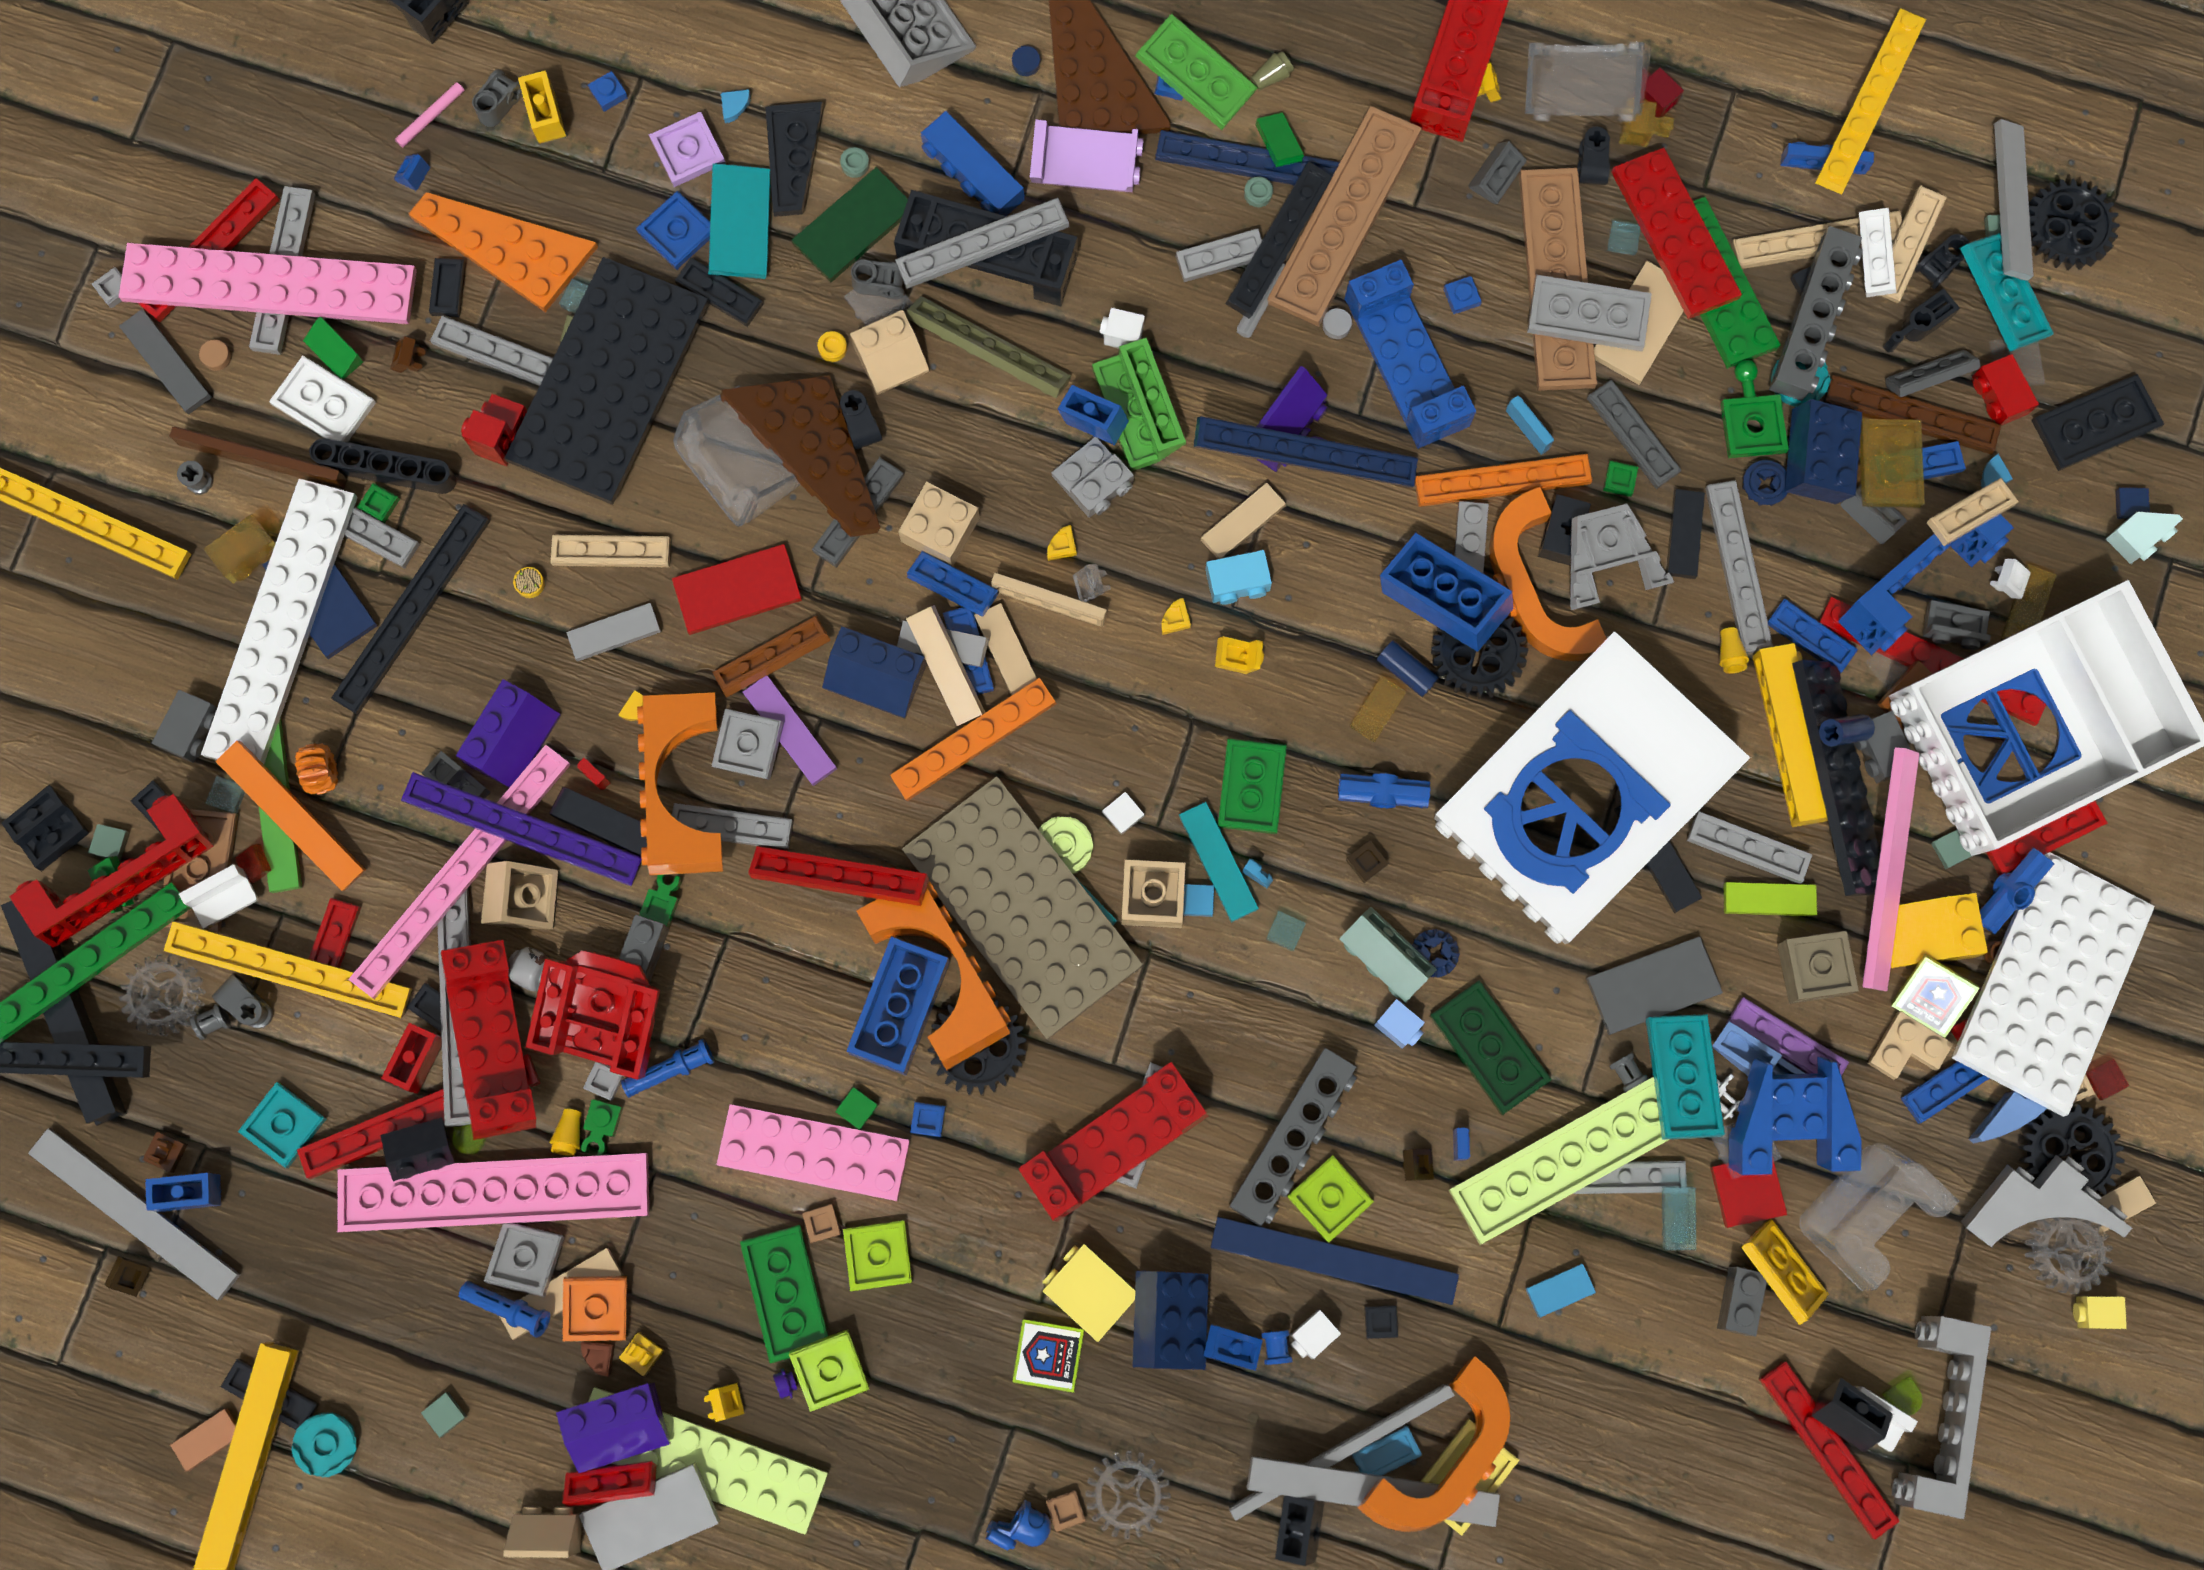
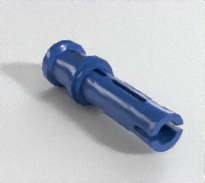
M702 1038L698 1044L683 1051L678 1049L673 1053V1057L647 1068L644 1078L636 1080L628 1077L621 1080V1085L625 1094L630 1098L679 1074L687 1076L691 1074V1070L708 1063L711 1065L714 1063V1058L707 1042Z
M466 1281L460 1288V1300L505 1318L508 1325L513 1328L518 1326L524 1328L537 1338L548 1327L550 1312L545 1309L540 1311L528 1306V1303L524 1300H516L514 1302L495 1292L473 1284L471 1281Z

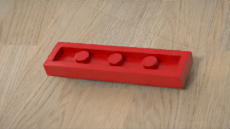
M2093 801L1996 850L1986 853L2000 876L2014 870L2032 848L2045 855L2108 824L2096 801Z

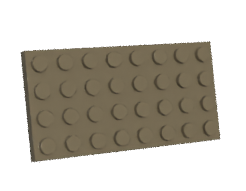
M997 776L902 848L920 873L928 875L929 881L937 892L939 899L1047 1040L1143 967L1137 956Z

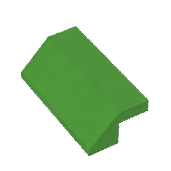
M1147 337L1119 346V355L1092 364V370L1102 397L1120 405L1129 420L1118 440L1130 471L1158 463L1186 444Z

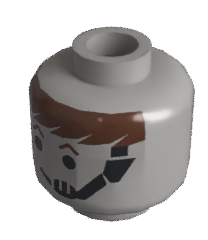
M531 947L515 951L508 960L510 980L529 991H538L544 961L550 957Z

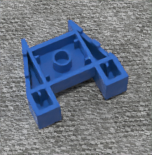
M1821 1056L1817 1057V1073L1773 1075V1064L1761 1059H1754L1747 1079L1749 1084L1744 1100L1740 1101L1737 1110L1739 1115L1735 1128L1732 1127L1729 1135V1168L1741 1175L1772 1174V1141L1817 1139V1165L1831 1172L1861 1171L1862 1140L1837 1062Z

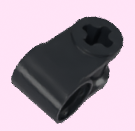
M1597 126L1588 129L1579 145L1577 168L1578 179L1581 184L1607 185L1610 174V136L1602 127Z
M1960 234L1951 235L1936 250L1930 252L1915 267L1914 271L1916 273L1920 272L1932 283L1931 287L1935 290L1964 260L1960 248L1970 243V241ZM1948 248H1954L1959 255H1953Z
M856 390L844 393L841 397L840 405L854 449L858 450L882 441L878 425L871 414L864 395ZM855 403L858 406V410L853 411L850 404Z

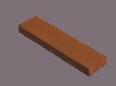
M814 616L712 673L727 698L831 640L817 616Z

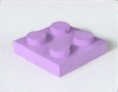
M701 111L649 134L674 187L711 171L713 164H726Z

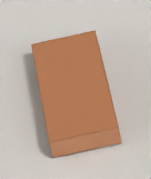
M228 1408L223 1409L170 1446L186 1472L191 1471L231 1444L237 1423Z

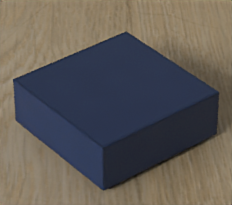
M2118 488L2116 490L2117 519H2129L2136 512L2150 513L2149 488Z

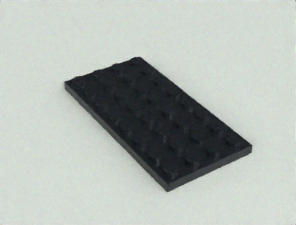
M602 257L505 456L506 462L613 505L709 305L708 298Z

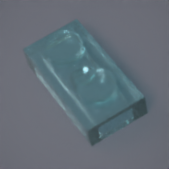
M1662 1187L1664 1250H1696L1695 1187Z

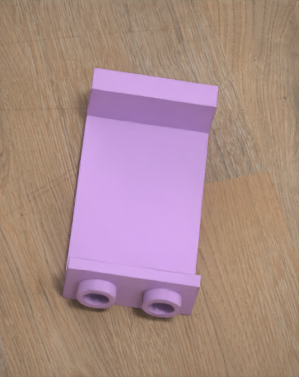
M1035 120L1030 170L1031 183L1133 193V184L1139 185L1140 167H1135L1136 156H1142L1143 139L1138 138V129H1132V134L1048 126L1047 121Z

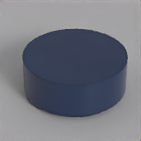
M1022 46L1016 49L1012 55L1014 71L1021 76L1034 75L1040 68V55L1038 51L1030 46Z

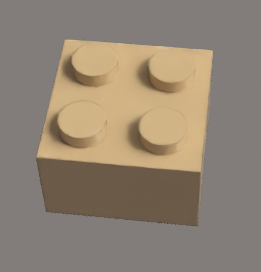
M926 482L898 531L902 543L920 552L924 551L954 566L980 519L979 509Z
M1125 860L1121 925L1182 928L1185 863Z

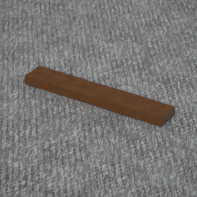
M1832 375L1830 378V384L1824 399V403L1862 412L1864 417L1947 442L1958 441L1961 446L1988 454L1995 452L2001 425L1910 397H1899L1893 392L1836 375Z
M172 427L169 435L179 446L343 490L347 483V479L339 470L179 427Z

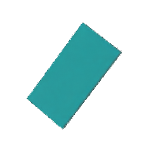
M724 164L712 165L708 274L766 279L770 169Z
M2001 233L1968 243L1960 248L2010 352L2054 335L2029 281L2004 274Z
M1708 1014L1648 1017L1646 1019L1662 1140L1724 1136L1725 1131Z

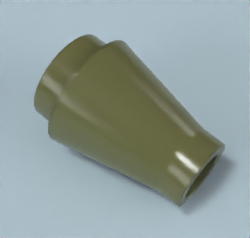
M1281 51L1278 54L1274 53L1250 78L1253 84L1258 87L1257 89L1261 91L1272 84L1289 78L1294 68L1288 57Z

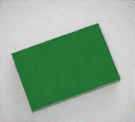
M1227 739L1218 817L1219 828L1277 834L1287 745Z

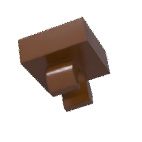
M406 336L402 337L396 342L390 370L402 373L407 368L412 371L421 370L423 365L414 362L413 355L423 357L426 351L421 347H414L415 339Z
M156 1132L142 1160L174 1173L188 1144L161 1132Z

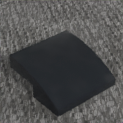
M48 785L1 822L14 843L23 849L34 867L41 872L89 834L84 824L51 785Z

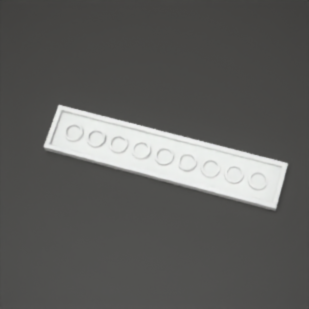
M298 479L201 755L217 760L237 740H240L263 764L265 763L357 500V496L354 493Z

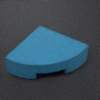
M749 90L721 93L725 123L738 119V116L749 106L751 98Z
M1999 454L1986 464L1982 474V488L2002 478L2005 484L2013 479Z
M1249 859L1242 873L1268 889L1273 881L1272 876L1262 871L1260 864L1253 859Z

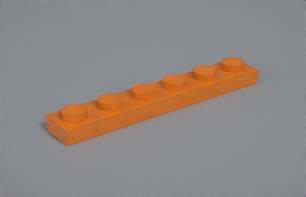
M1038 678L890 776L905 800L909 801L1056 705V702L1042 680Z

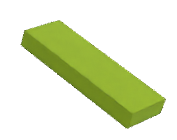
M1724 883V914L1816 916V885Z

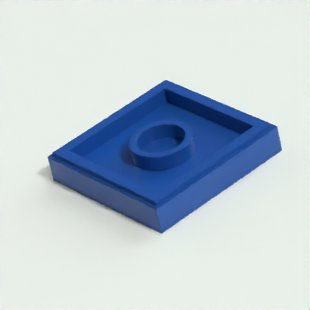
M678 191L636 228L637 233L676 270L710 240V221Z

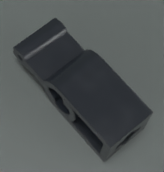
M1943 288L1915 308L1903 322L1901 331L1894 332L1883 348L1887 353H1890L1905 339L1912 342L1924 339L1948 322L1960 307Z

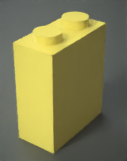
M1085 1244L1080 1249L1075 1245L1063 1258L1067 1264L1060 1272L1054 1268L1043 1280L1042 1283L1046 1285L1043 1292L1099 1342L1135 1301V1290Z

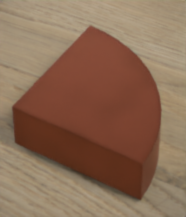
M581 1342V1352L589 1367L597 1374L609 1377L614 1345Z

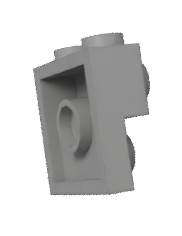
M1094 437L1051 472L1052 477L1088 518L1095 513L1100 515L1106 511L1111 505L1110 501L1117 495L1122 497L1128 493L1133 487L1132 483L1134 480L1132 472L1116 454L1112 455L1097 437Z

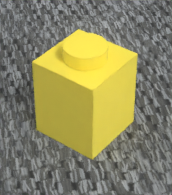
M2076 1297V1303L2073 1305V1317L2077 1322L2078 1328L2127 1329L2125 1297Z

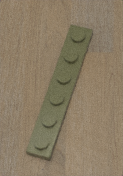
M922 296L908 308L906 317L917 326L933 332L943 340L963 348L968 353L976 355L994 367L1010 373L1017 379L1040 389L1045 394L1057 398L1069 383L1071 375Z

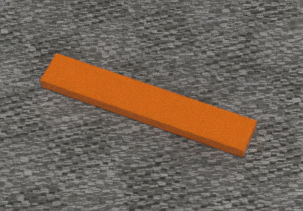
M1588 454L1415 476L1419 507L1521 494L1541 487V490L1544 491L1590 485L1592 483Z
M237 740L215 761L341 891H345L366 871L350 852L240 740Z

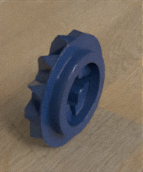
M1762 460L1755 462L1746 470L1743 476V490L1748 494V499L1754 500L1759 506H1773L1782 501L1788 494L1785 492L1787 472L1780 464L1774 461ZM1772 476L1774 477L1770 484L1771 490L1767 487L1761 490L1758 489L1761 484L1760 478L1765 481Z
M1438 929L1424 931L1412 944L1429 961L1431 953L1426 947L1434 949L1442 943L1440 953L1446 960L1436 958L1431 962L1437 969L1431 976L1433 978L1449 974L1456 967L1460 955L1457 942L1449 933Z

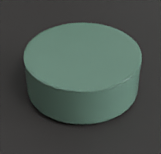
M851 147L842 153L840 163L843 172L847 176L858 178L866 174L869 169V158L863 149Z
M1254 177L1246 183L1244 197L1249 205L1264 207L1271 201L1273 187L1269 180L1263 177Z

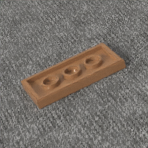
M190 809L214 847L166 876L163 888L172 882L181 893L231 866L238 815L236 813ZM192 908L173 921L220 933L222 924L221 920L208 928H203ZM172 922L164 928H171Z

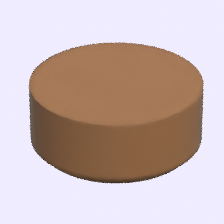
M210 340L200 348L199 358L208 369L218 371L224 369L230 363L231 352L223 342Z

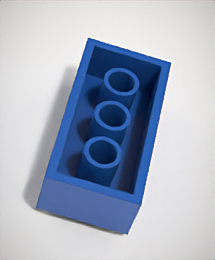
M1417 533L1412 536L1380 575L1382 593L1477 652L1513 610V592Z
M891 937L848 1045L847 1052L849 1055L907 1076L949 967V959Z

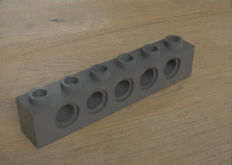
M1829 226L1821 237L1769 390L1803 401L1808 393H1814L1819 381V377L1815 376L1818 367H1823L1828 355V351L1824 350L1826 342H1831L1836 332L1837 326L1833 324L1835 316H1840L1846 300L1841 299L1844 290H1849L1854 279V274L1850 273L1852 266L1858 264L1863 249L1859 248L1862 240L1861 236ZM1831 260L1839 262L1841 267L1834 266ZM1822 285L1830 287L1832 293L1826 292ZM1813 311L1821 312L1824 318L1815 316ZM1804 336L1811 337L1815 344L1808 343ZM1795 362L1803 363L1806 366V370L1798 368Z
M1327 1048L1323 1049L1229 1205V1208L1259 1227L1263 1225L1264 1221L1268 1224L1271 1223L1279 1209L1274 1204L1280 1195L1283 1197L1287 1196L1294 1184V1181L1290 1179L1296 1168L1302 1171L1310 1157L1306 1153L1312 1142L1316 1145L1326 1131L1322 1127L1327 1116L1333 1119L1342 1103L1337 1100L1343 1090L1349 1092L1356 1081L1357 1076L1353 1074L1356 1066ZM1328 1078L1334 1083L1335 1089L1332 1094H1323L1319 1090L1318 1084L1321 1079ZM1312 1104L1318 1108L1319 1117L1317 1120L1310 1121L1304 1117L1303 1108L1305 1105ZM1292 1130L1299 1131L1303 1136V1144L1300 1147L1291 1146L1287 1141L1288 1132ZM1274 1157H1283L1287 1161L1288 1168L1285 1173L1278 1174L1273 1171L1271 1161ZM1266 1183L1271 1187L1272 1195L1268 1200H1261L1256 1196L1255 1188L1257 1184Z

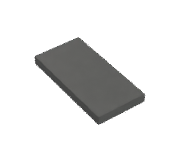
M1700 937L1586 978L1608 1035L1644 1023L1648 1017H1660L1723 993Z

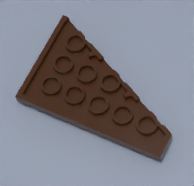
M1049 0L1059 127L1132 134V129H1138V135L1160 133L1161 130L1170 132V121L1091 1Z
M830 375L723 389L721 391L720 397L722 402L726 401L739 414L738 419L751 429L753 435L768 450L772 449L783 461L782 465L786 470L795 475L796 480L812 497L816 496L827 508V513L840 523L841 528L850 537L878 533L880 524Z

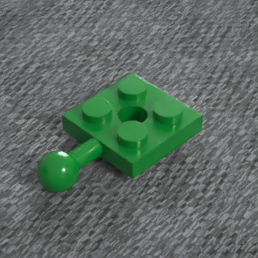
M1743 360L1736 365L1734 374L1736 379L1742 383L1744 398L1723 399L1720 403L1728 458L1785 454L1789 448L1781 395L1756 397L1754 380L1758 375L1757 365L1750 360ZM1750 420L1759 422L1762 428L1761 432H1751L1747 427V422Z

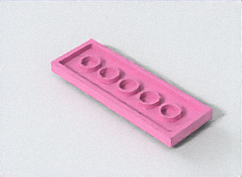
M730 1105L716 1165L898 1201L910 1140Z

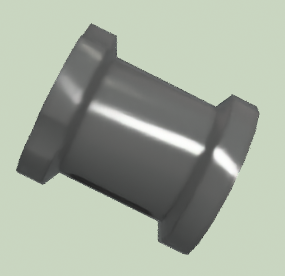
M184 462L177 470L178 480L196 495L207 493L213 485L212 476L198 462Z
M218 1003L214 1004L213 1009L200 1015H190L189 1019L193 1031L200 1040L206 1039L207 1034L220 1028L228 1029L231 1027L227 1011Z
M1633 1052L1609 1065L1611 1070L1616 1071L1624 1084V1092L1649 1079L1647 1075L1642 1074L1635 1063ZM1624 1066H1627V1068L1633 1076V1079L1630 1078Z

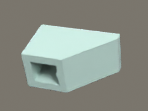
M2136 512L2111 533L2106 540L2130 564L2138 558L2145 561L2157 550L2154 545L2160 539L2165 543L2178 531L2175 526L2183 518L2177 514Z

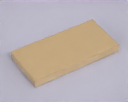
M1646 261L1629 289L1652 293L1644 349L1642 351H1635L1596 344L1594 347L1596 361L1638 385L1642 382L1683 313V309L1663 270Z

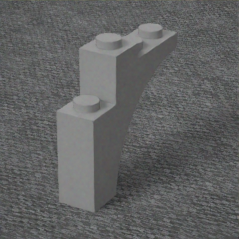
M2057 1155L2033 1183L2031 1182L2035 1178L2019 1166L2015 1171L2007 1164L1961 1220V1223L1969 1231L1990 1247L2012 1230L2027 1223L2047 1218L2069 1217L2092 1221L2115 1231L2124 1238L2132 1229L2125 1222L2128 1216L2114 1205L2107 1209L2099 1203L2102 1197L2087 1185L2082 1190V1187L2089 1180L2081 1174L2084 1167L2069 1156L2064 1161Z

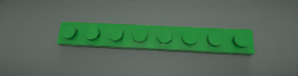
M172 882L1 1001L0 1043L190 910L191 907L184 905L176 886Z

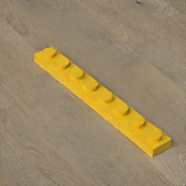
M1900 8L1815 184L1842 195L1926 21L1925 18Z
M0 468L1 502L174 579H179L191 556V553L187 550Z
M172 922L164 947L165 952L399 1018L404 1017L412 988L389 982L374 1000L348 980L354 973L352 971L179 922Z

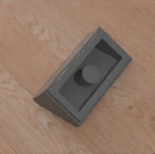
M1509 141L1498 143L1468 187L1493 204H1498L1527 159Z
M1866 481L1856 488V496L1841 503V507L1880 544H1884L1907 522V519Z

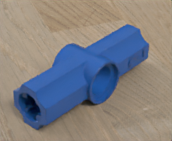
M1382 773L1373 774L1372 776L1340 774L1338 801L1370 803V806L1377 808H1395L1396 806L1428 808L1431 788L1430 781L1398 779L1396 775Z
M2032 848L2012 873L2000 875L1994 882L1993 896L1980 910L1983 927L1996 934L2016 909L2023 910L2027 908L2034 900V888L2053 867L2054 863L2040 851Z

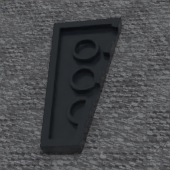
M810 102L765 106L774 217L802 215L823 103Z

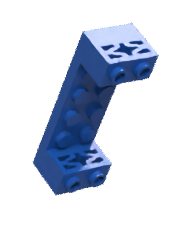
M1401 259L1349 281L1345 301L1418 449L1470 427L1476 409L1464 386L1457 389L1454 388L1410 299L1414 283Z
M2000 514L1946 546H1943L1937 536L1933 534L1860 597L1838 622L1871 656L1880 648L1885 652L1908 630L1905 624L1912 618L1892 596L1893 594L1904 588L1918 572L1921 573L1933 562L1932 560L1944 553L1950 546L1971 567L1980 560L1985 564L2009 541L2006 535L2014 527Z

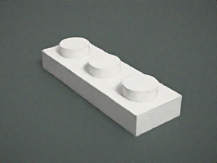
M1889 208L1859 212L1866 296L1873 297L1897 293Z

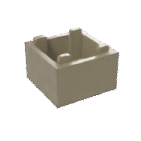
M1847 931L1787 939L1777 944L1789 1004L1848 996L1859 991Z

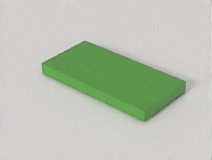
M1173 14L1165 20L1135 56L1221 130L1224 129L1258 88Z

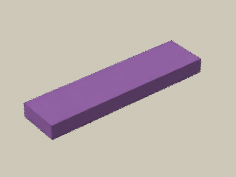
M768 676L763 677L743 691L745 697L761 717L784 722L779 742L812 786H815L837 770L834 763Z
M1744 997L1739 1000L1726 1023L1732 1022L1781 1054L1782 1059L1807 1074L1817 1073V1057L1822 1056L1837 1062L1841 1076L1849 1063Z

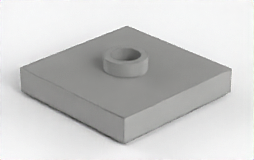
M725 709L711 767L770 780L784 722Z
M503 1223L484 1281L489 1284L545 1297L564 1237L559 1234L514 1223Z

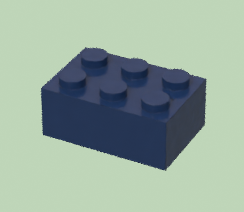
M1813 399L1792 409L1785 492L1832 504H1838L1856 496L1862 412Z
M1136 1271L1133 1367L1206 1370V1357L1203 1355L1207 1341L1208 1274Z

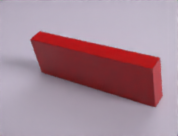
M330 898L308 959L340 968L361 907Z
M653 1461L591 1469L578 1473V1471L566 1473L563 1504L566 1507L654 1496L657 1465Z

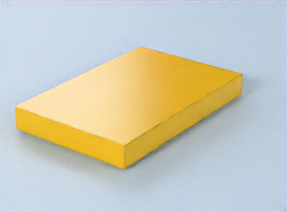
M1772 1219L1764 1222L1741 1246L1799 1325L1806 1322L1828 1297V1292Z

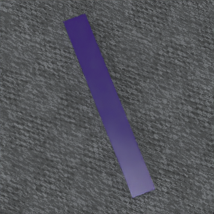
M412 772L401 799L404 803L630 887L642 861V858L414 772Z

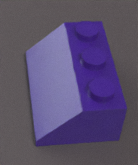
M1300 366L1256 427L1308 437L1311 433L1309 426L1314 420L1319 422L1328 409L1325 406L1327 394L1310 373ZM1257 459L1274 472H1277L1281 465L1287 466V464Z
M502 679L456 756L463 763L510 788L536 757L561 714L526 691Z
M655 1383L644 1384L556 1412L564 1445L578 1473L671 1444Z

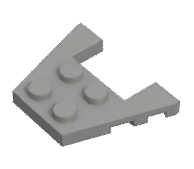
M1628 504L1572 518L1571 610L1600 603L1592 575L1593 572L1638 561L1645 590L1674 583L1670 573H1666L1659 563L1661 558L1658 553L1652 551L1644 537L1647 535Z

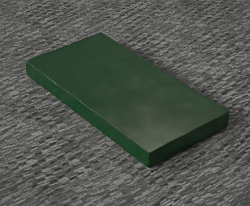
M875 167L792 239V243L831 283L901 222L908 198Z
M1480 981L1430 1015L1432 1021L1501 1116L1552 1080Z

